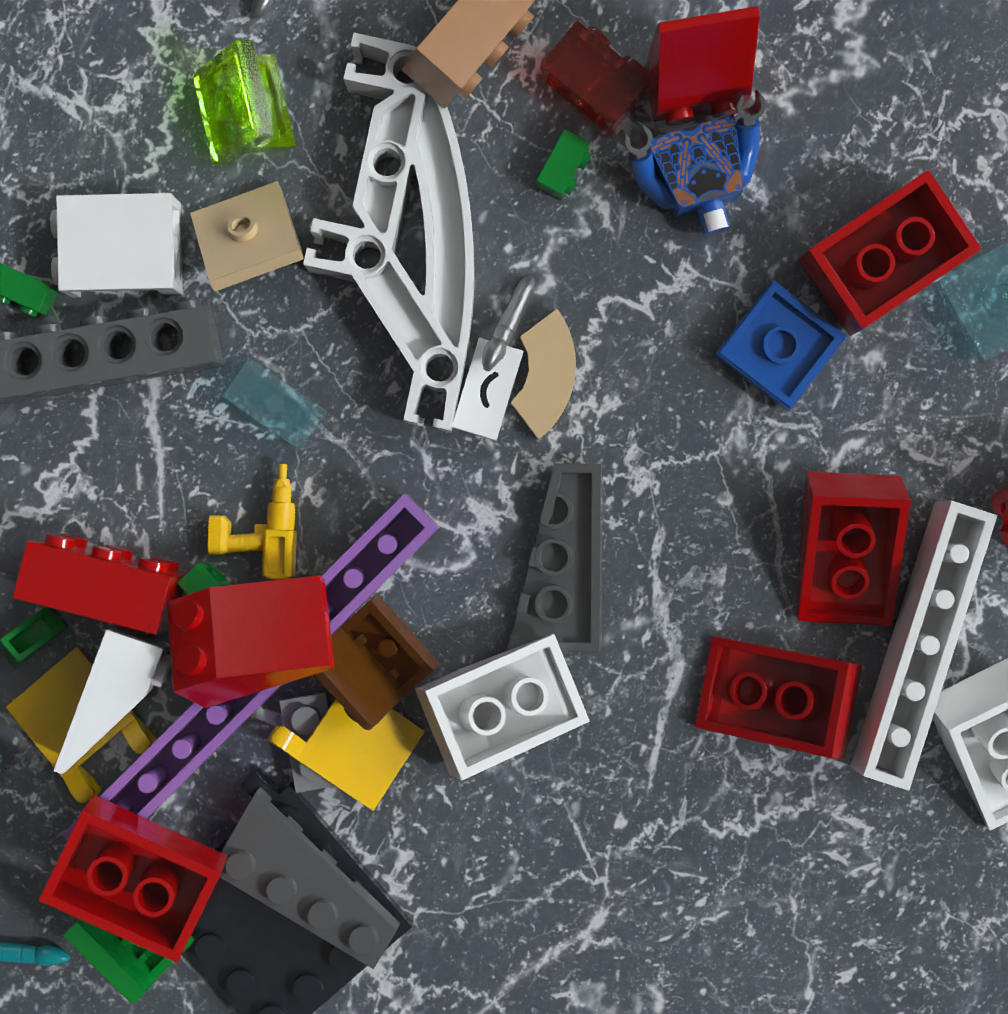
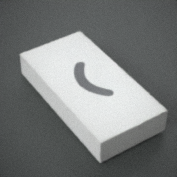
M479 337L452 428L497 441L524 351L506 346L504 358L493 369L485 371L482 365V354L489 340Z

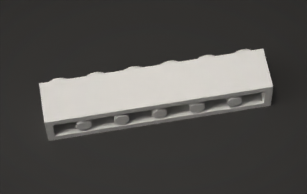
M952 500L935 501L850 767L862 776L908 791L910 790L997 515Z

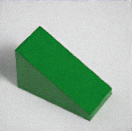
M45 606L1 638L0 650L17 670L67 626L50 607Z

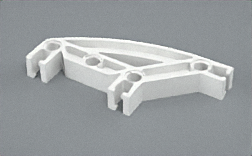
M353 33L351 48L355 64L347 62L344 82L349 93L383 100L375 105L352 205L364 228L361 229L313 218L310 231L315 238L314 244L323 245L325 237L346 243L345 259L343 261L318 259L315 255L316 249L307 248L303 265L310 273L357 283L414 372L403 420L408 424L423 427L425 418H421L417 413L424 390L431 389L436 392H446L443 420L434 418L432 427L451 433L469 350L474 302L472 221L460 148L448 107L444 108L416 82L404 84L396 79L397 73L404 67L417 47ZM365 57L385 63L386 72L382 76L356 73V64L362 65ZM386 157H393L401 163V166L394 175L383 176L376 172L378 163ZM413 175H416L418 179L424 218L426 243L425 295L419 293L396 257ZM365 248H375L381 253L379 263L370 269H363L356 264L358 253ZM446 358L453 364L452 375L447 380L434 381L428 376L427 368L433 359Z

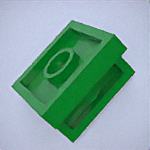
M81 919L63 935L132 1005L149 990L155 980L174 962ZM190 936V939H189V941H188V943H187V945H186L184 951H185V950L192 944V942L195 940L192 936Z

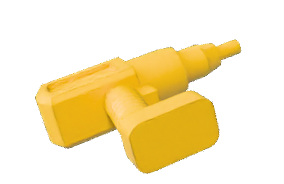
M279 464L278 479H275L273 485L272 502H268L267 524H255L254 533L231 535L232 524L226 516H209L208 555L263 551V577L273 581L290 579L296 576L297 531L294 530L295 505L291 503L290 480L286 479L287 464Z

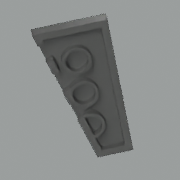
M260 787L254 794L221 852L228 857L220 878L374 969L400 923L357 881L352 882L336 866L337 861L326 850L320 851L302 833L303 828L290 815L288 817L284 816L270 802L272 798Z

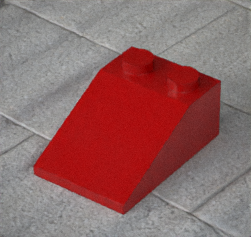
M758 6L658 23L644 66L653 122L666 120V125L676 126L693 121L694 115L712 112L713 118H721L731 114L735 115L738 112L733 106L732 99L733 95L738 91L743 95L742 107L746 105L752 94L760 21Z
M806 472L801 517L798 621L892 626L911 499L902 476Z
M320 575L209 587L168 601L173 692L204 708L335 668L325 579Z
M712 636L695 728L828 758H846L862 665Z

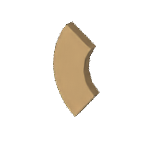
M558 309L520 336V340L528 355V375L523 389L511 401V404L538 440L555 425L562 415L570 399L575 381L576 356L569 328Z

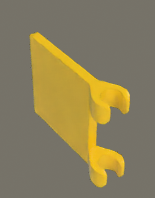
M80 647L74 648L6 706V709L54 768L94 664ZM132 710L64 774H60L77 802L85 803L90 801L94 795L97 796L101 792L99 783L81 765L120 732L123 733L130 747L138 754L144 753L158 739Z
M335 698L306 742L282 726H276L270 733L268 740L271 744L295 758L371 811H374L425 731L393 709L371 730H365L346 714L344 707Z

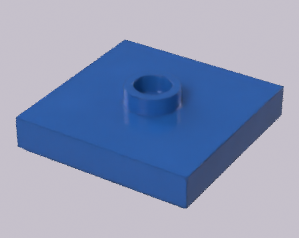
M773 279L715 352L714 356L788 412L847 336Z

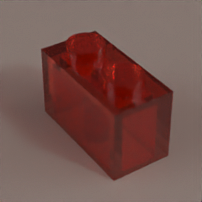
M576 21L541 63L539 78L611 136L646 94L650 80L645 77L647 74L646 70L638 61L628 55L622 58L609 47L611 44L609 39L599 29L591 25L586 28L579 21Z

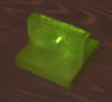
M234 40L192 74L213 165H230L246 153L285 152L296 146L278 64L274 54H256L253 40Z

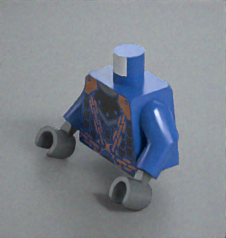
M757 89L755 90V103L747 109L742 108L743 95L740 91L733 95V106L741 116L737 121L734 114L654 138H652L649 128L637 121L640 135L632 143H630L628 134L621 129L618 133V141L631 152L628 158L639 190L661 209H670L675 217L697 212L704 236L729 229L730 224L724 204L738 199L743 192V187L751 182L759 153L760 121L758 118L764 113L766 107L765 99Z

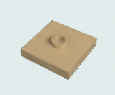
M278 181L190 213L207 276L214 291L304 259L286 200Z

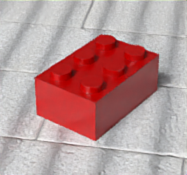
M928 169L809 249L798 261L845 331L851 336L908 300L982 250V248Z
M46 533L44 540L27 541L13 598L155 635L169 630L168 601L182 597L180 593L182 588L177 582L187 574L178 571L179 562L151 556V559L140 557V560L132 559L134 551L113 545H105V547L93 545V548H88V539L66 533H60V535Z
M94 795L82 810L38 901L178 963L222 873L228 856Z

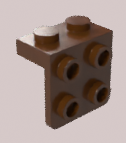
M377 594L331 635L335 668L314 674L313 677L319 684L327 688L344 707L346 714L353 721L357 722L363 729L371 730L408 692L433 672L440 662Z

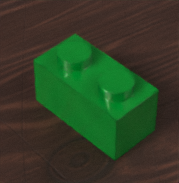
M564 129L536 181V187L559 200H562L565 193L570 196L578 181L574 178L579 168L585 169L592 156L588 152L590 143Z
M0 263V302L9 305L12 300L21 304L20 311L36 317L38 312L48 316L58 289Z
M198 563L177 582L182 588L180 591L182 596L209 587L232 585L214 564Z

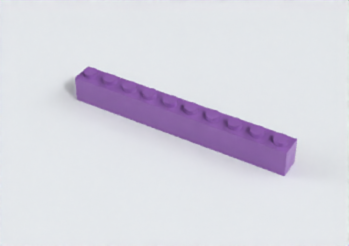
M404 493L321 576L325 579L331 635L440 528L408 494ZM282 685L208 708L193 703L100 798L148 819ZM77 820L62 834L67 841Z

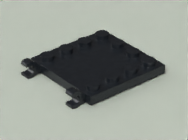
M261 767L245 779L241 785L252 798L261 787L272 798L270 802L284 816L288 817L290 815L303 828L302 833L320 851L326 850L337 861L336 866L352 882L357 881L400 923L387 948L412 928L413 921L300 792L296 793L292 782L280 791ZM230 836L214 850L222 852ZM220 877L191 934L195 940L184 951L238 1014H313L367 967L364 963Z

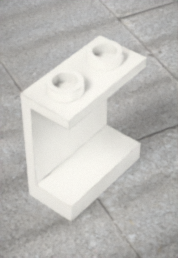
M171 193L56 196L57 210H52L50 226L53 237L57 238L58 257H53L51 263L52 279L54 284L58 285V291L72 298L81 297V292L157 290L163 295H183L181 203Z

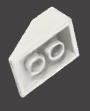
M117 625L106 630L54 772L64 774L131 711L154 686L161 688L172 665L171 656L166 654L170 643Z
M554 634L463 667L415 688L448 772L451 776L460 780L469 778L590 722Z
M1008 658L941 691L932 718L972 800L990 831L1008 822Z

